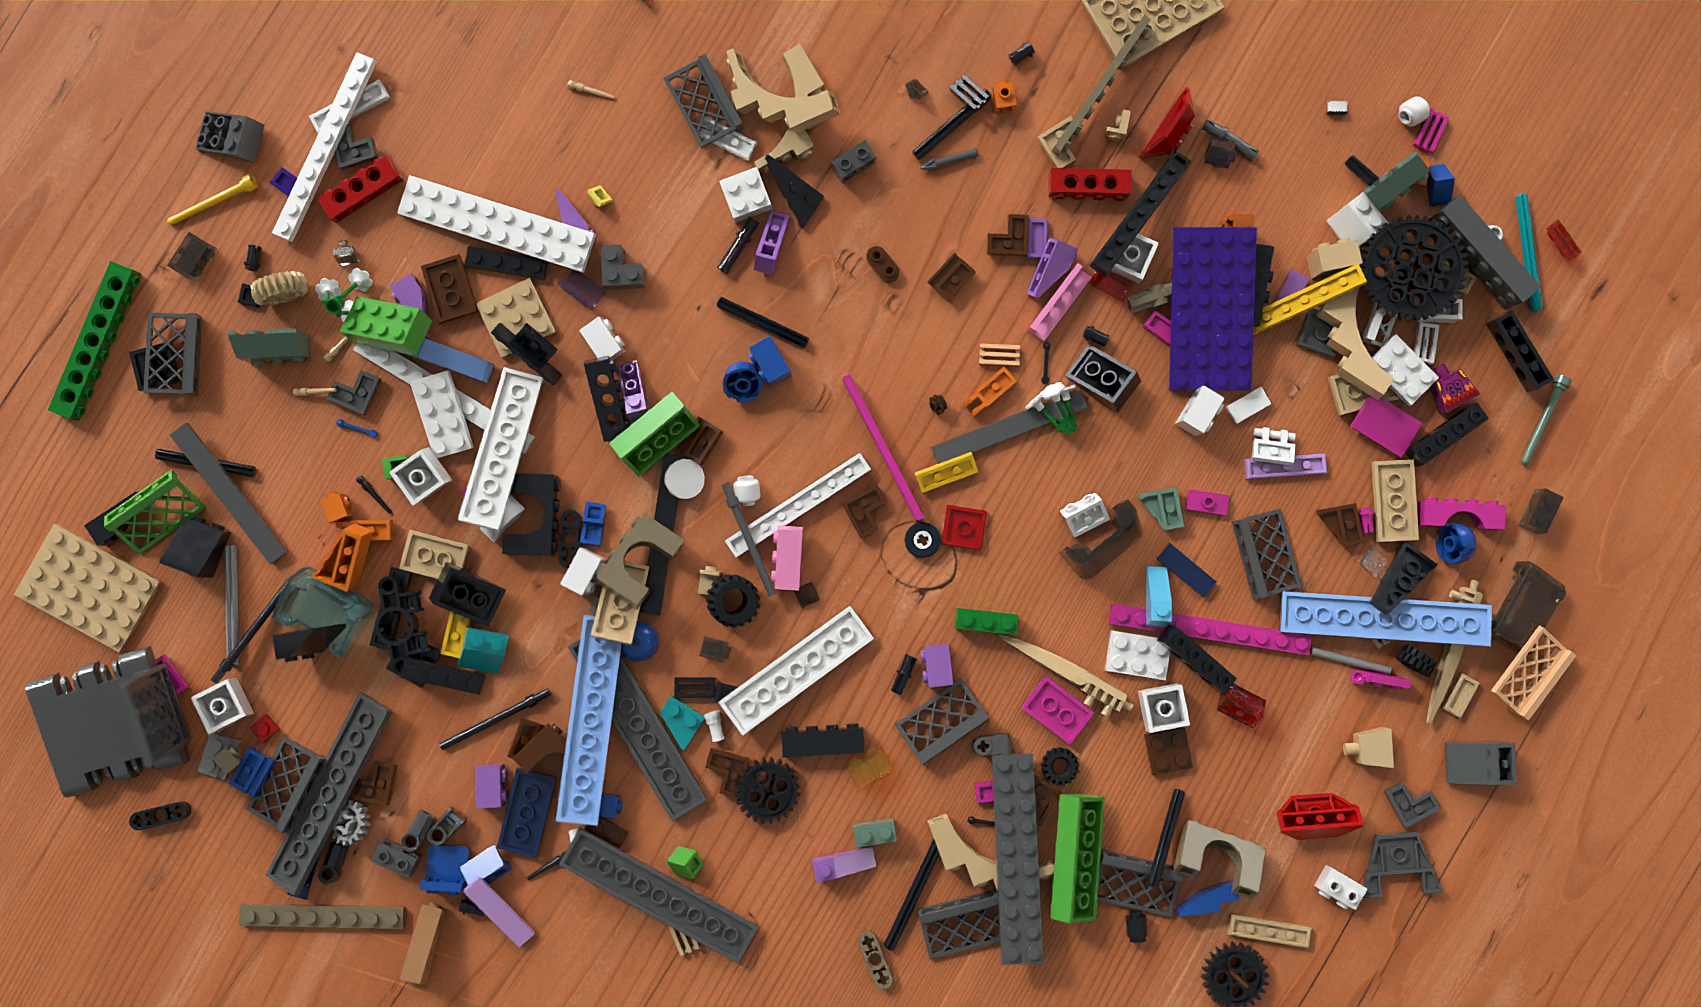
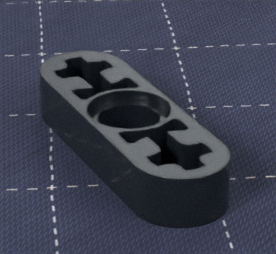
M567 510L561 517L559 562L565 568H569L570 565H567V561H564V557L568 556V550L564 551V547H575V551L570 552V556L575 557L580 546L581 516L575 510ZM570 513H573V517H576V521L572 522V528L576 527V531H565V527H570V522L566 521V517H570ZM568 533L575 535L576 540L572 545H568L565 542V536Z
M179 801L135 812L130 816L129 824L134 830H143L180 821L189 817L191 806L185 801ZM179 808L184 809V812L181 814L171 815V811ZM158 810H162L165 813L163 821L156 819L155 815ZM149 816L148 821L137 823V819Z

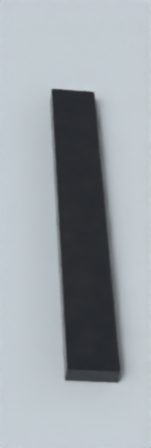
M1176 150L1172 153L1089 265L1092 269L1105 278L1187 169L1191 160Z
M666 454L663 458L654 520L673 532L678 498L670 494L665 485L664 477L668 466L679 459H685V456ZM651 547L647 563L649 571L645 584L649 589V594L641 604L640 613L660 616L669 559Z

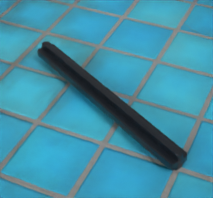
M934 839L886 938L884 946L888 950H895L940 853Z

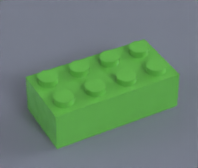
M356 296L340 332L356 344L416 356L433 320L419 308Z
M671 392L609 444L625 464L639 477L701 425L677 396Z

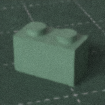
M893 817L853 824L856 848L897 841Z

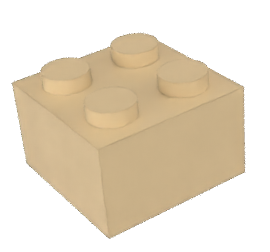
M1350 238L1339 240L1333 245H1330V242L1319 244L1317 248L1312 249V252L1306 256L1311 279L1334 275L1356 264H1362L1358 241H1350Z

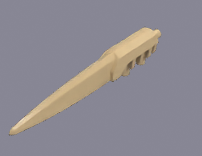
M1471 580L1469 588L1460 587V592L1451 590L1449 597L1458 600V603L1480 604L1483 596L1482 593L1477 591L1480 582ZM1445 643L1434 680L1426 724H1430L1433 721L1453 680L1466 645Z
M1001 633L997 635L1027 657L1073 685H1081L1079 691L1088 694L1083 704L1091 707L1094 699L1105 704L1101 712L1103 716L1108 717L1112 709L1119 712L1122 707L1128 711H1131L1133 708V704L1126 700L1127 693L1078 665L1020 639Z

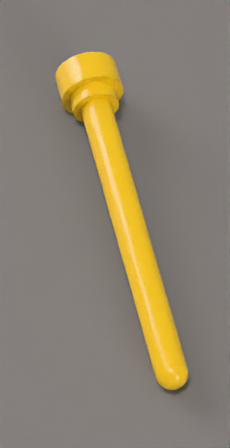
M247 174L242 177L239 184L168 218L167 223L171 226L243 190L251 192L257 189L258 185L253 176Z

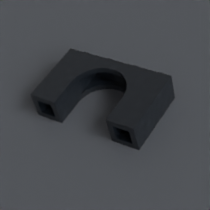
M516 473L510 494L532 495L536 497L543 505L544 520L541 526L530 534H503L502 554L554 556V552H557L558 540H555V532L559 530V520H556V512H559L560 509L557 491L561 489V481L557 475Z

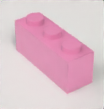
M779 526L778 531H774L773 543H777V551H773L772 563H776V571H772L771 582L775 583V589L799 591L803 527Z

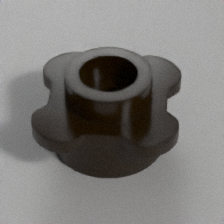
M933 395V397L929 398L930 408L937 415H940L947 409L943 396Z

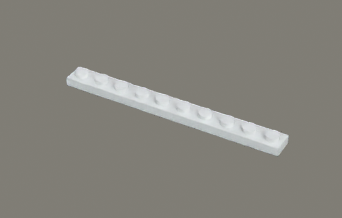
M356 53L272 231L273 234L293 242L343 136L346 125L349 123L377 63L374 59Z
M356 344L353 349L410 384V381L433 375L394 351ZM456 389L464 417L485 430L491 410ZM530 433L527 435L523 454H526L535 439V436Z

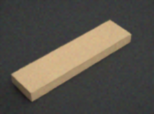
M1230 913L1227 934L1309 948L1312 928Z

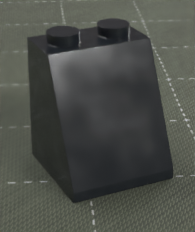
M194 515V518H185L159 563L195 577H214L231 532L224 530L225 526L217 523L210 525L206 523V519Z

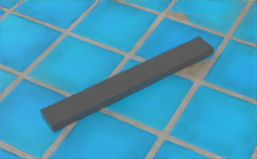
M1081 389L1069 393L1073 413L1088 408ZM1061 396L1060 402L1066 414H1069L1066 403ZM1051 400L1043 403L1045 410L1055 420L1062 417L1056 402ZM1033 407L932 446L931 449L937 464L969 452H976L1051 422L1041 411L1039 412Z
M185 423L170 434L171 438L269 564H273L288 552L190 424Z

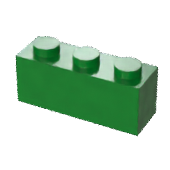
M956 608L954 628L1016 635L1017 614Z

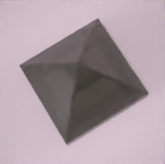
M917 79L905 85L910 99H920L929 93Z
M812 582L799 587V591L794 590L801 608L820 600Z

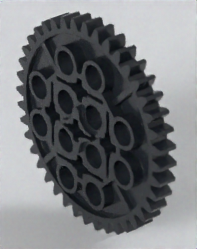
M1408 215L1405 220L1400 216L1397 222L1392 219L1390 225L1384 223L1382 225L1383 229L1378 227L1375 230L1377 234L1372 233L1370 235L1371 240L1365 242L1368 247H1363L1361 250L1365 254L1361 255V259L1364 262L1359 266L1363 268L1362 272L1367 280V284L1362 288V291H1369L1365 297H1373L1370 303L1374 304L1377 302V310L1383 307L1384 315L1390 311L1391 318L1398 314L1400 321L1406 316L1407 322L1411 321L1413 317L1417 322L1421 317L1423 320H1427L1429 315L1433 318L1436 316V312L1439 314L1443 313V308L1448 309L1451 307L1450 303L1453 304L1457 301L1455 297L1461 295L1459 290L1465 288V285L1461 282L1468 280L1463 275L1468 273L1469 270L1463 267L1468 265L1469 262L1463 261L1467 254L1460 251L1465 247L1457 245L1461 239H1453L1456 234L1455 232L1448 234L1449 226L1442 229L1443 222L1435 225V218L1428 222L1427 216L1420 221L1419 215H1416L1413 220L1411 215ZM1406 233H1411L1414 236V241H1409L1405 236ZM1426 237L1432 238L1434 245H1429L1426 242ZM1416 245H1419V249H1421L1419 253L1416 252V248H1413ZM1380 249H1388L1389 256L1382 255ZM1401 252H1406L1409 255L1408 261L1402 259ZM1422 256L1427 257L1429 259V265H1425L1422 263ZM1392 259L1394 260V264H1396V266L1393 269L1391 267V264L1388 263ZM1442 261L1449 263V270L1442 267ZM1412 264L1414 265L1413 268L1416 269L1415 272H1412V268L1409 267ZM1376 267H1381L1384 270V276L1376 273ZM1433 268L1434 273H1437V275L1434 277H1432V273L1429 272ZM1397 271L1402 272L1404 274V280H1399L1397 278ZM1417 276L1424 278V285L1417 282ZM1438 280L1444 282L1445 289H1440L1437 286ZM1407 284H1410L1409 288H1412V290L1409 292H1407V288L1404 287ZM1392 291L1399 293V300H1395L1392 297ZM1413 295L1420 298L1419 305L1413 303Z

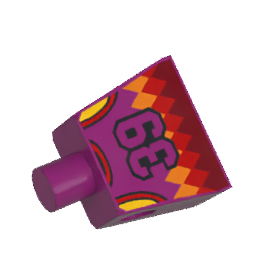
M1445 363L1433 368L1439 378L1430 386L1439 414L1447 413L1481 395L1461 369L1449 372Z

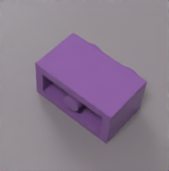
M949 644L923 646L924 651H920L921 663L926 665V671H923L924 683H928V687L953 685Z
M487 764L475 767L476 808L502 807L507 802L508 791L504 789V781H507V769H504V764Z

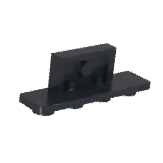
M1256 244L1254 326L1256 327L1260 326L1263 305L1268 303L1270 291H1266L1267 284L1272 283L1274 271H1270L1274 247Z
M499 323L491 331V334L497 341L509 348L514 355L522 359L529 368L534 369L546 382L554 386L561 378L562 374L548 363V360L558 349L528 323L516 335L502 323Z

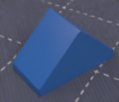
M1445 164L1429 166L1430 171L1428 172L1429 177L1426 186L1430 206L1450 202L1452 200L1455 177Z

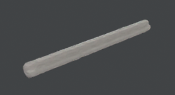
M226 545L224 547L227 657L239 643L237 546ZM239 656L233 663L234 665H239Z

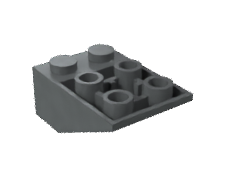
M205 111L195 149L238 161L255 163L265 125L247 116Z
M1508 741L1445 742L1447 783L1517 785L1515 743Z

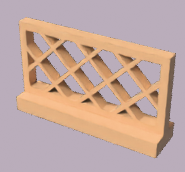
M1538 626L1491 691L1511 708V712L1529 721L1576 655L1572 651L1567 650L1544 627ZM1543 634L1544 644L1538 645V639ZM1555 646V650L1550 655V647ZM1544 649V658L1538 659V650ZM1532 651V660L1526 661V655ZM1544 662L1543 666L1538 671V663ZM1532 665V674L1526 675V666ZM1520 668V676L1514 678L1515 670ZM1532 679V681L1526 687V680ZM1520 681V690L1514 691V682ZM1505 684H1508V693L1502 694L1500 692ZM1520 695L1514 704V696Z

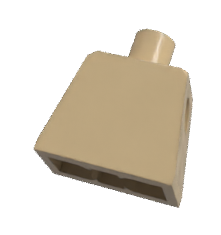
M1379 727L1354 733L1353 743L1343 744L1344 755H1354L1355 762L1359 764L1394 768L1391 728Z

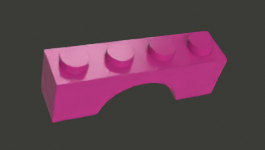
M1425 497V501L1418 502V526H1445L1450 516L1461 512L1472 518L1477 529L1505 530L1506 505H1498L1499 501H1486L1485 504H1478V500H1465V503H1458V499L1452 498L1445 499V502H1439L1438 498Z

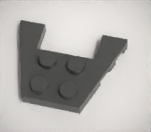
M1418 832L1375 834L1363 886L1367 888L1363 898L1382 897L1381 875L1419 872L1422 893L1443 892L1441 885L1437 881L1436 873L1428 860L1427 852Z

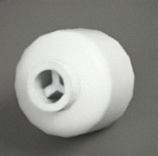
M1417 96L1404 102L1399 108L1400 121L1411 127L1425 121L1430 114L1428 102Z
M753 476L738 477L737 481L733 484L735 497L737 496L740 503H743V506H752L755 504V501L760 499L759 481L754 479Z

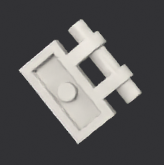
M1267 427L1262 429L1254 428L1253 436L1261 437V439H1254L1252 460L1293 465L1295 444L1287 443V441H1294L1295 433H1288L1287 430L1274 431ZM1269 438L1279 439L1280 442L1269 441Z

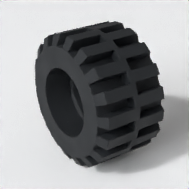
M727 574L723 578L719 577L716 583L713 581L711 590L708 589L707 591L709 595L706 597L707 609L713 618L724 626L737 628V625L742 627L745 626V622L750 623L753 615L756 617V609L760 608L758 603L760 596L757 594V588L750 581L735 574ZM735 589L740 590L743 594V603L740 608L733 612L724 610L722 602L726 593Z

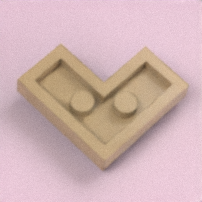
M1072 116L1037 137V140L1055 168H1065L1076 160L1069 148L1066 152L1062 151L1059 156L1052 152L1054 146L1073 120ZM1073 134L1069 141L1076 138L1077 136Z

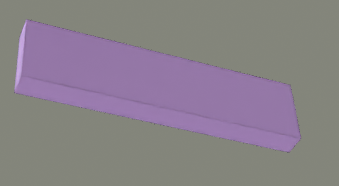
M1325 453L1295 455L1292 466L1244 459L1245 479L1327 473Z
M480 876L464 889L463 892L518 947L535 934V931Z

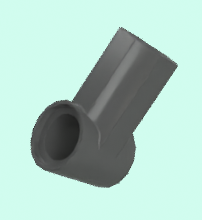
M419 810L408 832L402 837V848L409 852L421 848L436 817L426 811ZM411 836H414L417 840L415 847L409 844Z

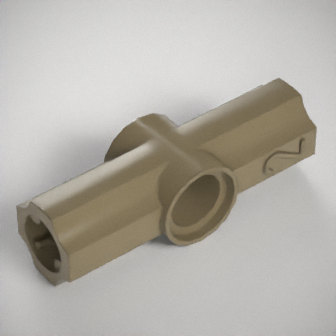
M1172 282L1164 285L1163 283L1146 289V291L1128 296L1126 300L1131 314L1170 303Z

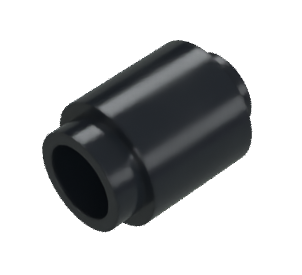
M1130 911L1129 915L1125 916L1127 937H1129L1132 943L1145 942L1146 936H1148L1146 915L1142 914L1141 911Z

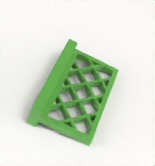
M171 469L104 516V527L108 531L116 533L135 552L141 554L178 528L185 518H192L206 507L177 478V474ZM177 486L183 491L182 496H170V491ZM157 500H166L165 508H153V503ZM169 501H181V509L168 508ZM184 501L194 502L197 507L192 510L184 509ZM140 512H149V520H138L136 515ZM152 512L165 513L164 521L151 520ZM168 513L180 514V518L177 521H167ZM122 524H132V532L121 531L118 527ZM135 524L148 525L147 532H135ZM151 525L163 526V530L160 533H150ZM134 537H147V540L139 547L134 542Z

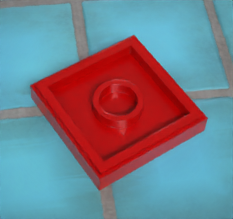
M947 505L941 545L981 551L987 511Z

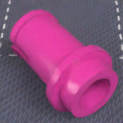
M1371 507L1360 508L1358 514L1360 515L1362 533L1374 532L1372 518L1374 511H1372Z

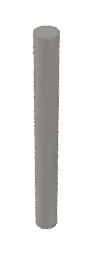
M1312 647L1310 650V655L1387 675L1391 673V667L1315 647Z

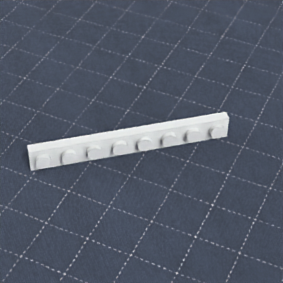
M861 453L855 455L748 525L755 545L772 535L774 531H778L779 526H786L870 471L871 469ZM741 530L725 540L736 558L749 550Z

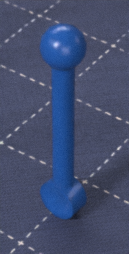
M342 419L336 422L338 427L344 426L369 434L372 438L378 435L376 430L363 429L345 423Z

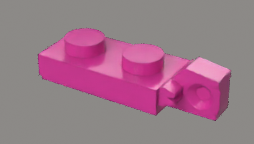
M1352 669L1350 681L1360 685L1370 681V685L1382 687L1383 684L1390 685L1391 689L1400 691L1403 688L1410 689L1411 681L1405 677L1366 670Z

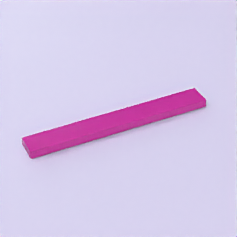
M850 374L843 377V382L915 521L923 519L924 516Z

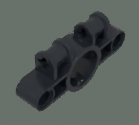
M384 577L378 584L382 612L376 618L375 632L378 638L388 645L392 670L396 675H399L401 671L400 663L404 661L405 656L415 658L414 654L432 650L428 645V631L418 632L419 621L415 612L425 611L421 604V590L403 593L402 583L399 578ZM389 580L394 583L392 591H389L386 587ZM402 612L408 617L407 624L410 630L405 638L401 637L393 640L386 634L387 625L385 620L388 615Z

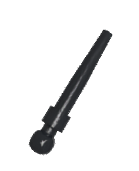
M358 476L356 478L357 483L361 484L362 488L390 514L392 511L371 488L372 486L369 482H366L363 476Z
M565 852L529 875L527 879L530 880L551 867L559 865Z

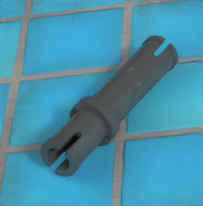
M1210 118L1202 127V130L1215 137L1216 141L1225 143L1250 161H1253L1259 152L1258 149L1228 131L1227 127L1223 128Z

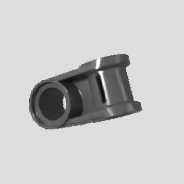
M1010 733L978 736L972 742V749L975 753L982 756L1012 754ZM981 741L987 744L986 747H983V751L977 748V745H980Z
M451 806L429 831V842L433 845L443 844L467 819L458 815L454 811V807ZM436 830L443 832L442 840H438L435 837Z

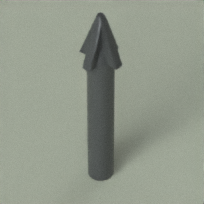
M975 148L937 160L933 158L920 167V169L936 171L938 167L978 156V151Z

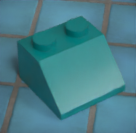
M466 626L457 666L498 674L505 656L509 636L504 633Z

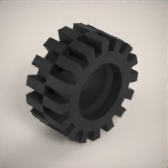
M1404 644L1396 657L1403 665L1425 677H1430L1438 664L1431 656L1407 644Z
M1059 747L1052 748L1051 751L1048 750L1046 752L1047 754L1042 758L1041 770L1051 783L1065 785L1066 783L1070 784L1073 779H1076V774L1079 773L1078 767L1080 766L1077 757L1070 750ZM1062 758L1067 761L1068 768L1063 774H1057L1053 771L1052 766L1056 759Z

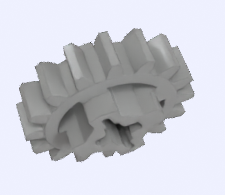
M349 800V802H346L333 826L332 831H334L332 839H337L336 843L343 844L344 846L357 845L358 841H363V834L369 833L366 827L371 826L367 822L371 815H366L368 808H364L363 803H358L357 801Z

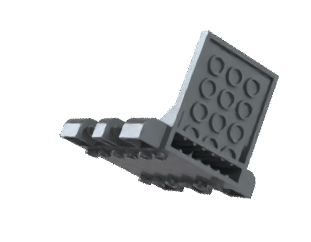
M151 646L120 655L118 661L112 663L114 678H112L108 666L105 664L100 665V662L97 661L81 666L78 672L73 673L72 681L75 689L72 688L68 677H61L60 673L38 678L26 684V693L64 797L69 798L97 789L99 787L98 784L103 783L101 768H103L108 780H115L120 783L139 776L138 773L143 770L140 757H142L145 768L153 769L155 767L157 771L182 765L190 761L185 747V743L191 740L187 724L166 663L157 665Z

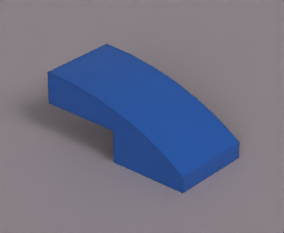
M586 502L580 544L601 547L606 504Z

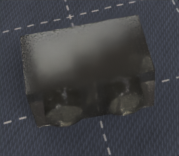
M188 232L167 266L196 282L203 275L206 264L214 258L217 248Z
M1546 488L1535 489L1519 526L1535 534H1546L1564 497Z

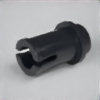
M1030 42L1027 44L1023 43L1022 47L1008 54L1015 66L1027 57H1033L1032 54L1035 53V50Z
M248 245L247 259L244 262L246 270L257 271L260 268L259 258L262 247L257 246L256 248V245Z
M1087 326L1083 333L1085 340L1088 341L1089 339L1105 347L1110 335L1094 329V326Z
M469 898L461 900L459 912H463V915L469 913L484 916V912L478 910L477 908L479 907L473 901H469Z

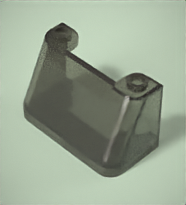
M1128 499L1120 501L1113 507L1115 517L1111 523L1117 530L1093 551L1085 544L1076 543L1070 548L1066 546L1059 552L1081 579L1093 578L1142 536L1143 528L1137 510Z
M1530 561L1516 562L1512 570L1517 573V576L1512 577L1514 583L1498 613L1491 616L1494 619L1491 621V639L1516 653L1521 651L1538 626L1546 627L1559 601L1566 595L1565 586Z

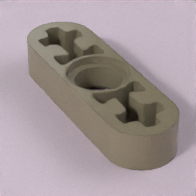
M870 930L863 931L859 936V945L874 983L880 989H887L892 984V974L874 932ZM865 936L873 938L871 940L873 950L869 951L868 944L863 943ZM874 954H878L881 957V962L878 965L870 963L869 959ZM881 968L885 977L888 976L884 984L882 981L878 982L880 979L878 970Z

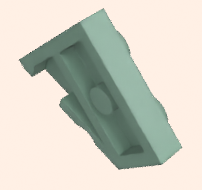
M1177 487L1138 494V498L1163 530L1184 527Z

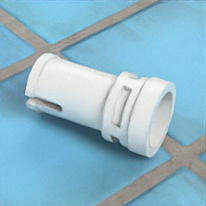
M720 710L704 714L706 723L710 728L712 742L725 739L720 722L722 721Z

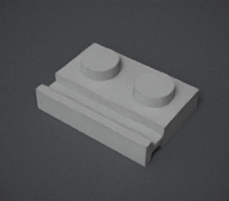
M219 733L210 734L197 771L221 778L222 780H228L230 772L226 774L212 759L226 745L230 748L235 747L238 750L241 741Z

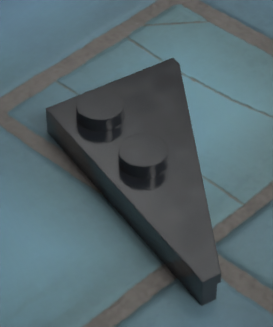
M769 154L766 155L767 166L770 172L772 171L783 197L787 200L790 210L793 211L799 227L804 228L824 198V195Z

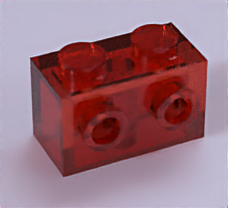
M1233 683L1225 694L1220 693L1217 711L1253 729L1263 718L1266 700Z

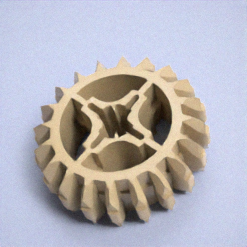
M295 271L271 274L259 278L250 285L252 298L255 303L265 306L293 301L308 292L306 278H304L301 272Z

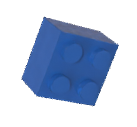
M771 336L749 347L751 353L748 356L753 365L759 366L761 371L758 373L765 385L769 384L770 387H773L792 376Z

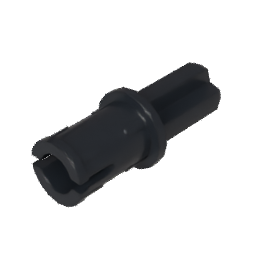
M905 654L899 671H896L898 674L892 685V692L899 695L902 694L908 678L912 677L910 674L917 661L916 658Z

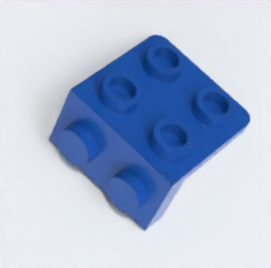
M430 845L427 852L426 878L420 881V890H426L428 894L447 891L448 895H458L459 892H462L467 887V882L460 867L469 861V848L466 846Z

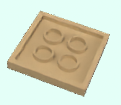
M531 278L476 303L501 358H505L513 353L491 334V331L499 323H502L515 335L526 323L544 338L557 333Z

